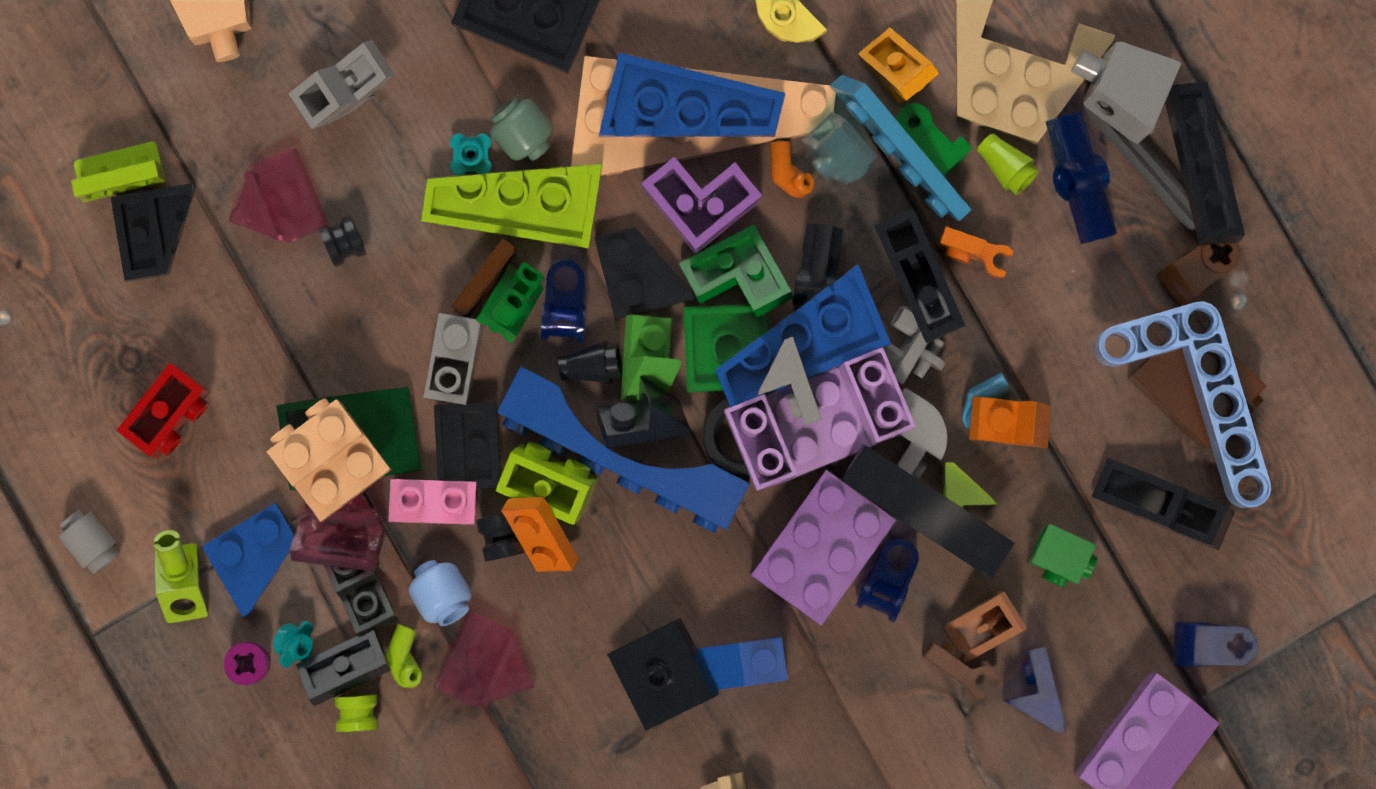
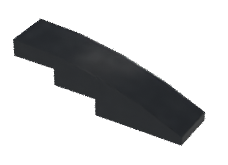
M865 444L862 445L840 479L990 579L993 578L1015 544Z

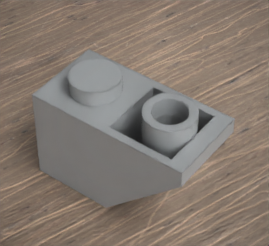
M438 313L423 398L467 405L478 362L484 328L483 324L477 322L476 319Z

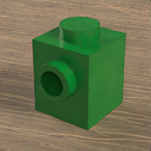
M1050 523L1045 524L1027 563L1044 570L1042 579L1065 588L1067 582L1079 584L1081 578L1089 579L1098 560V557L1093 555L1096 545Z

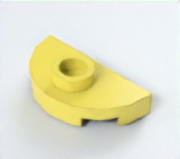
M755 0L759 20L767 32L780 41L794 43L811 42L827 33V29L799 0Z

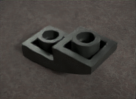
M359 538L320 556L333 588L340 597L357 635L370 629L377 631L399 620Z

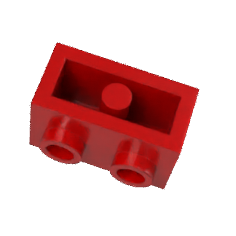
M169 363L116 431L149 457L159 459L162 454L169 456L183 439L179 432L189 420L195 423L208 408L210 403L205 399L211 391L179 366Z

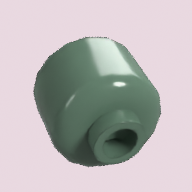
M514 97L501 106L490 118L493 121L490 130L492 138L512 160H521L528 156L531 161H534L551 146L547 139L552 134L553 124L532 99L519 101L517 97Z

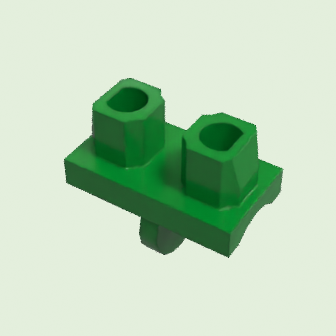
M522 262L518 269L508 265L476 321L480 324L488 325L492 332H500L504 339L512 344L544 290V287L540 285L544 277L543 274Z

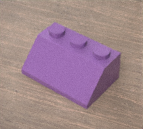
M1149 672L1074 772V775L1092 789H1171L1219 723L1190 697L1158 673Z

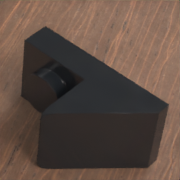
M640 377L639 400L597 406V421L606 448L690 435V428L680 400L644 377Z

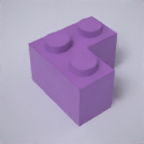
M674 156L641 183L643 192L695 255L759 204L762 199L761 193L736 163H733L701 189Z

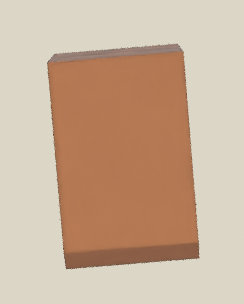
M1004 591L996 592L943 626L956 648L966 655L964 657L965 662L976 658L1027 629V626Z

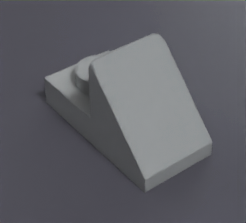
M794 337L785 339L757 395L791 384L793 393L787 394L786 398L793 418L795 420L802 417L804 424L807 425L822 418Z

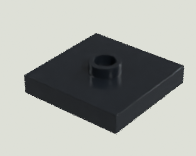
M681 617L607 654L645 731L719 695Z

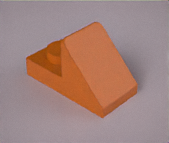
M973 397L969 440L1048 448L1051 406L1038 401H1012Z

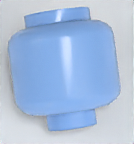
M431 560L422 564L414 571L415 578L408 588L409 596L426 622L447 626L456 622L468 612V604L472 598L471 589L455 564L449 562L438 564L436 560Z

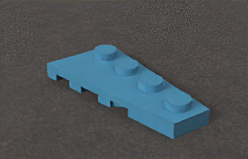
M841 75L830 85V88L846 104L845 106L858 122L864 124L873 134L872 139L888 156L892 155L901 165L898 168L901 174L914 187L919 185L928 195L925 198L926 203L939 217L943 218L947 215L960 221L972 210L866 83Z

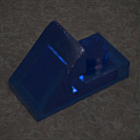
M1039 646L1025 650L1027 659L1020 661L1021 670L1026 686L1033 685L1035 692L1003 699L1002 701L1054 732L1061 733L1067 731L1046 647Z

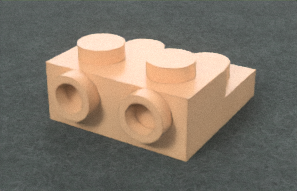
M326 398L320 400L305 412L309 420L296 430L289 424L273 435L270 441L274 446L266 451L320 522L326 520L392 470L341 401L336 399L329 403Z

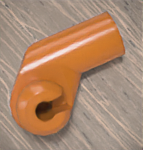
M790 141L770 142L771 178L773 183L792 197L802 198L811 193L815 186L814 178L810 173H804L791 164Z

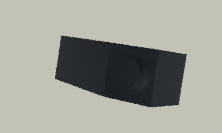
M914 208L875 225L874 227L925 343L965 327V323Z

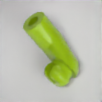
M397 623L386 652L392 669L390 673L398 685L414 688L420 684L423 677L422 670L410 652L417 630Z

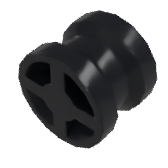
M350 215L342 218L339 225L334 227L325 225L319 228L323 243L335 267L343 265L348 257L353 255L361 257L367 254L360 234Z

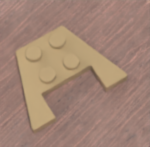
M955 0L956 119L1036 145L1085 80L1071 72L1079 53L1084 49L1101 58L1113 43L1115 35L1079 23L1065 65L982 38L981 35L993 0Z

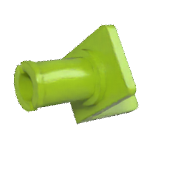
M173 530L160 532L153 540V546L156 550L155 587L159 604L167 623L205 618L208 616V608L199 585V553L197 544L189 543L182 545L180 535ZM178 599H189L195 603L194 607L188 610H177L171 606L172 602Z

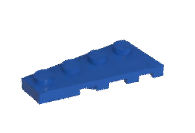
M619 53L599 137H775L785 93Z
M857 264L844 276L814 296L813 299L784 318L778 325L753 341L715 371L730 407L760 396L757 394L785 339L794 337L808 379L839 367L846 361L891 345L859 265ZM791 384L764 394L765 396L790 387Z

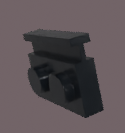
M497 403L434 405L438 481L476 482V489L497 488L501 478Z

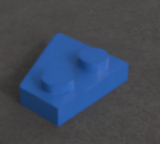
M274 503L201 547L242 617H246L251 614L266 587L270 585L284 559L288 557L299 539L278 503Z

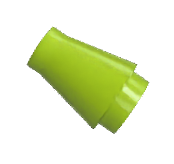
M995 133L990 134L984 139L976 150L983 157L1005 191L1010 189L1015 195L1025 190L1039 174V170L1034 166V159L1001 140Z

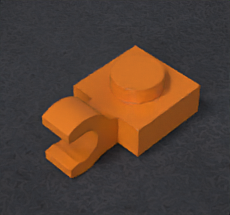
M945 227L937 246L946 250L945 257L963 264H968L970 259L980 260L985 271L990 276L999 279L1005 277L1006 271L997 269L994 266V256L1002 254L1006 257H1011L1014 252L1006 245H993L987 243L984 239L949 227Z

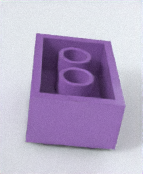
M826 470L750 576L822 626L896 522V519Z

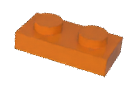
M545 498L507 499L501 511L537 572L573 571L579 558Z

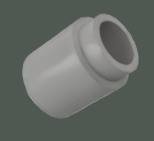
M78 510L59 525L64 532L58 536V539L83 569L87 567L93 575L121 554L114 546L117 543L92 511L83 515Z

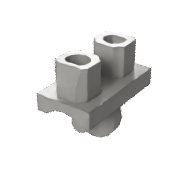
M900 306L890 325L907 336L900 348L891 344L884 347V351L897 382L903 385L918 359L919 361L912 374L923 379L930 366L942 371L946 363L937 357L944 342L940 339L933 340L925 349L928 343H925L911 308Z

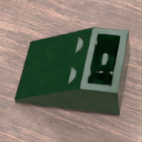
M409 387L322 397L276 405L280 430L289 424L296 430L309 420L305 412L324 398L329 403L337 399L341 401L392 469L383 477L422 471ZM289 483V490L297 492L296 488Z

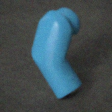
M1002 373L976 385L966 393L962 419L964 425L969 429L973 397L997 399L1011 392Z

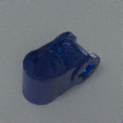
M560 260L554 263L548 270L545 302H543L541 340H548L550 336L576 338L577 342L584 343L586 275L582 268L574 261ZM563 268L573 269L578 274L577 286L568 292L560 291L555 285V276ZM555 320H563V321H573L574 323H573L572 325H571V324H556V323H554V321H555Z
M893 538L883 544L872 570L868 572L855 602L856 607L862 608L867 606L887 615L888 621L893 623L896 621L906 599L909 584L918 566V551L912 543L903 538ZM901 545L909 550L911 558L905 568L897 570L891 568L887 563V554L894 546ZM873 592L890 598L891 601H886L872 594Z
M1175 622L1174 666H1240L1253 661L1258 653V639L1252 631L1242 626L1213 625V623ZM1239 633V638L1247 641L1246 649H1240L1238 656L1235 657L1234 651L1227 649L1226 645L1227 642L1234 641L1235 634Z

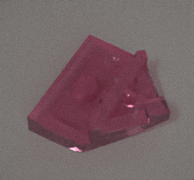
M297 148L287 149L254 165L252 171L246 170L244 175L246 181L236 208L232 209L228 220L239 226H245L267 235L271 239L286 243H292L315 233L325 225L329 226Z
M357 495L326 520L320 522L308 504L305 503L307 516L301 518L290 546L291 561L368 571L375 570L385 537L384 528L380 524L379 513L376 509H371L364 499Z
M470 610L434 688L474 707L478 705L484 707L490 705V702L518 691L523 692L533 688L534 685L519 650L517 638L513 635L512 630L505 625Z

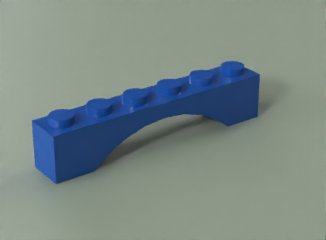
M521 366L497 411L500 415L506 417L502 423L503 426L523 436L526 435L528 429L543 436L540 443L542 446L562 456L566 449L580 455L579 462L589 467L591 471L601 475L605 468L619 475L616 483L638 495L642 487L657 495L654 503L675 514L678 513L680 507L695 514L692 522L712 533L716 532L718 526L727 530L750 483L713 464L694 468L665 469L643 465L618 455L599 443L579 423L570 410L558 385Z

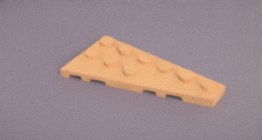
M584 56L571 166L603 163L601 176L623 173V171L663 165L674 156L678 161L712 155L717 152L752 147L761 143L776 140L782 141L831 131L836 93L830 88V85L689 69L785 93L775 137H599L617 60Z

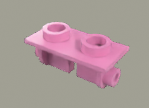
M390 480L388 522L474 525L477 514L476 482Z

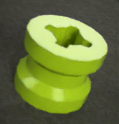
M377 695L334 697L335 707L339 709L340 717L336 722V732L379 729L378 720L373 715V708L377 704Z

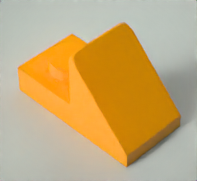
M890 27L858 53L863 63L898 103L907 101L939 74L929 59Z

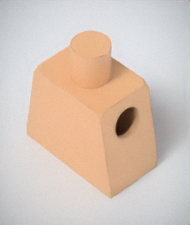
M170 0L189 39L194 45L210 42L216 62H225L240 56L234 34L252 29L249 0Z

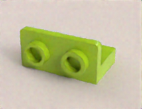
M153 141L75 160L74 168L77 179L71 180L74 196L84 203L166 183L158 145Z

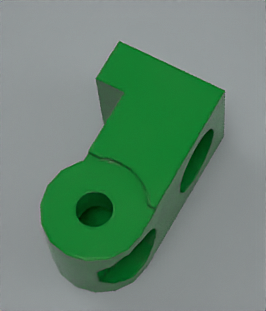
M907 104L898 111L896 115L898 123L944 177L971 153L972 147L962 136L951 143L932 123L931 113L922 104Z

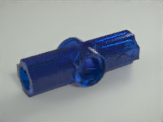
M1082 111L1045 121L1058 164L1053 171V184L1058 195L1063 200L1069 202L1080 244L1115 235L1117 230L1105 192L1110 182L1109 168L1101 156L1094 154Z

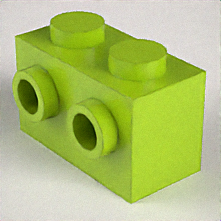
M528 442L527 445L521 443L511 451L495 491L510 498L544 497L556 518L575 525L583 517L599 477L591 474V469L579 461L567 459L566 462L550 456L551 450L540 444Z

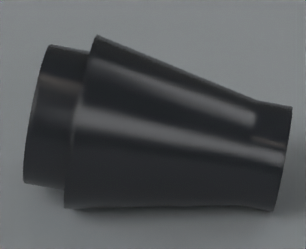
M607 341L570 354L559 355L558 369L561 380L612 383L614 378H622L623 364L619 345H609Z

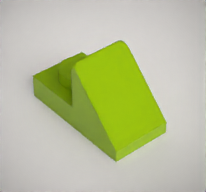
M954 462L942 464L943 496L961 508L963 506L997 505V502Z

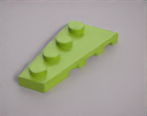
M603 163L428 178L421 221L590 248Z

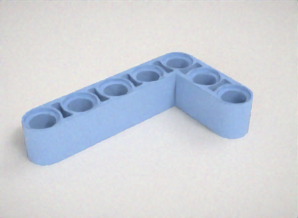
M1204 301L1194 302L1118 324L1101 332L1093 345L1094 354L1099 362L1109 367H1118L1182 348L1228 500L1234 506L1240 508L1258 507L1265 503L1271 492V483L1223 322L1217 308ZM1192 311L1201 312L1206 316L1208 328L1204 334L1195 333L1190 329L1188 318ZM1151 323L1161 324L1165 328L1167 339L1163 346L1153 345L1148 340L1146 331ZM1109 335H1116L1124 340L1126 351L1121 358L1111 357L1107 353L1105 341ZM1206 352L1215 354L1220 360V370L1214 376L1206 374L1201 367L1200 361ZM1217 394L1227 395L1233 403L1232 412L1228 417L1219 416L1213 408V401ZM1231 435L1239 436L1245 443V452L1239 459L1232 458L1226 451L1225 444ZM1245 476L1255 480L1258 487L1256 496L1250 501L1242 498L1238 492L1239 481Z

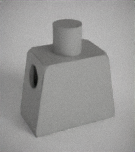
M1116 42L1104 54L1102 59L1083 49L1076 58L1071 72L1091 82L1083 101L1085 107L1129 140L1139 144L1153 131L1181 66V62L1125 42Z

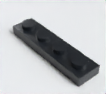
M1208 82L1172 84L1165 101V106L1199 245L1240 242L1245 232Z

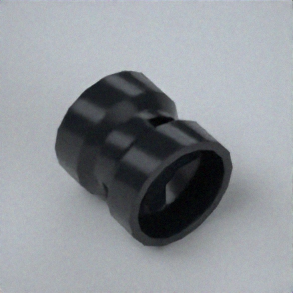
M503 513L476 520L478 533L482 534L485 540V546L482 549L485 562L526 553ZM510 535L509 539L493 542V538Z

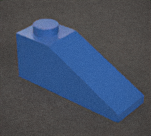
M782 637L697 648L717 690L788 680Z

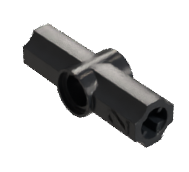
M807 224L802 249L801 268H797L794 286V298L792 300V305L795 306L794 312L840 278V274H837L843 228L824 224Z

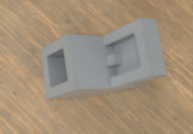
M373 40L363 42L335 66L314 72L292 90L289 96L310 128L314 129L330 124L368 102L375 96L374 92L393 78L395 74Z
M904 388L902 394L916 427L897 436L909 445L896 465L919 479L927 466V463L921 460L924 454L937 462L942 460L947 447V429L941 414L932 404L909 389Z

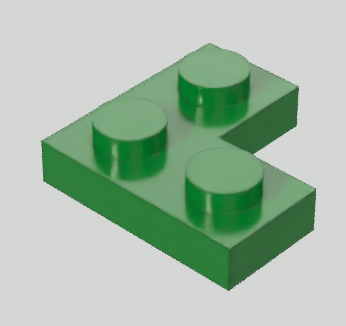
M754 224L679 263L700 304L737 284L756 318L794 298L790 287Z

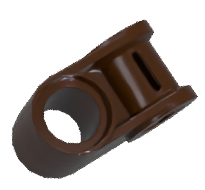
M1237 242L1199 245L1190 253L1186 252L1156 275L1179 307L1207 291L1212 287L1211 284L1231 271L1240 259V248ZM1213 245L1217 250L1222 247L1227 250L1228 254L1224 257L1225 266L1220 261L1215 264L1210 261L1209 257L1213 254V249L1210 246Z

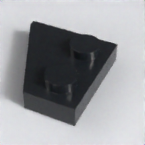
M192 183L111 197L124 281L132 282L170 274L195 193Z
M636 227L594 237L615 320L626 318V315H639L694 301L691 290Z

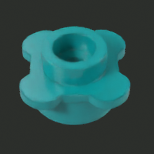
M481 133L476 137H465L462 134H455L451 138L450 146L453 149V161L450 163V169L455 175H463L465 172L482 174L491 171L492 164L488 160V149L492 146V141L488 135ZM473 151L475 156L470 159L467 157V152Z
M303 621L299 626L287 623L277 631L273 641V649L277 655H280L279 664L288 668L293 662L297 660L304 661L310 657L313 647V641L310 637L313 625L310 622Z

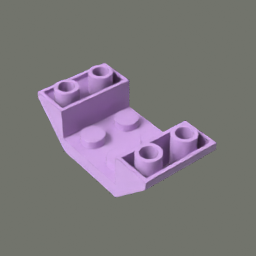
M883 347L846 361L838 368L808 379L822 418L816 422L805 425L802 417L794 420L786 398L787 394L793 393L792 386L767 396L765 394L724 410L756 491L794 479L856 454L863 444L871 448L916 427Z

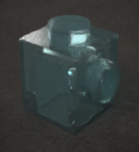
M833 112L801 140L815 156L816 159L811 163L821 176L827 181L835 178L846 186L850 182L863 177L869 170V164L877 157L846 119Z

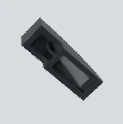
M1111 458L1107 459L1092 494L1094 499L1218 551L1235 514V511L1229 506L1193 493L1182 486Z

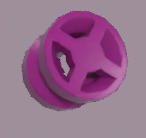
M243 642L234 645L228 650L224 657L223 667L231 681L238 685H251L260 682L266 677L270 670L271 660L263 646L255 642Z

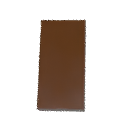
M502 238L451 307L463 317L470 318L517 255L516 248Z

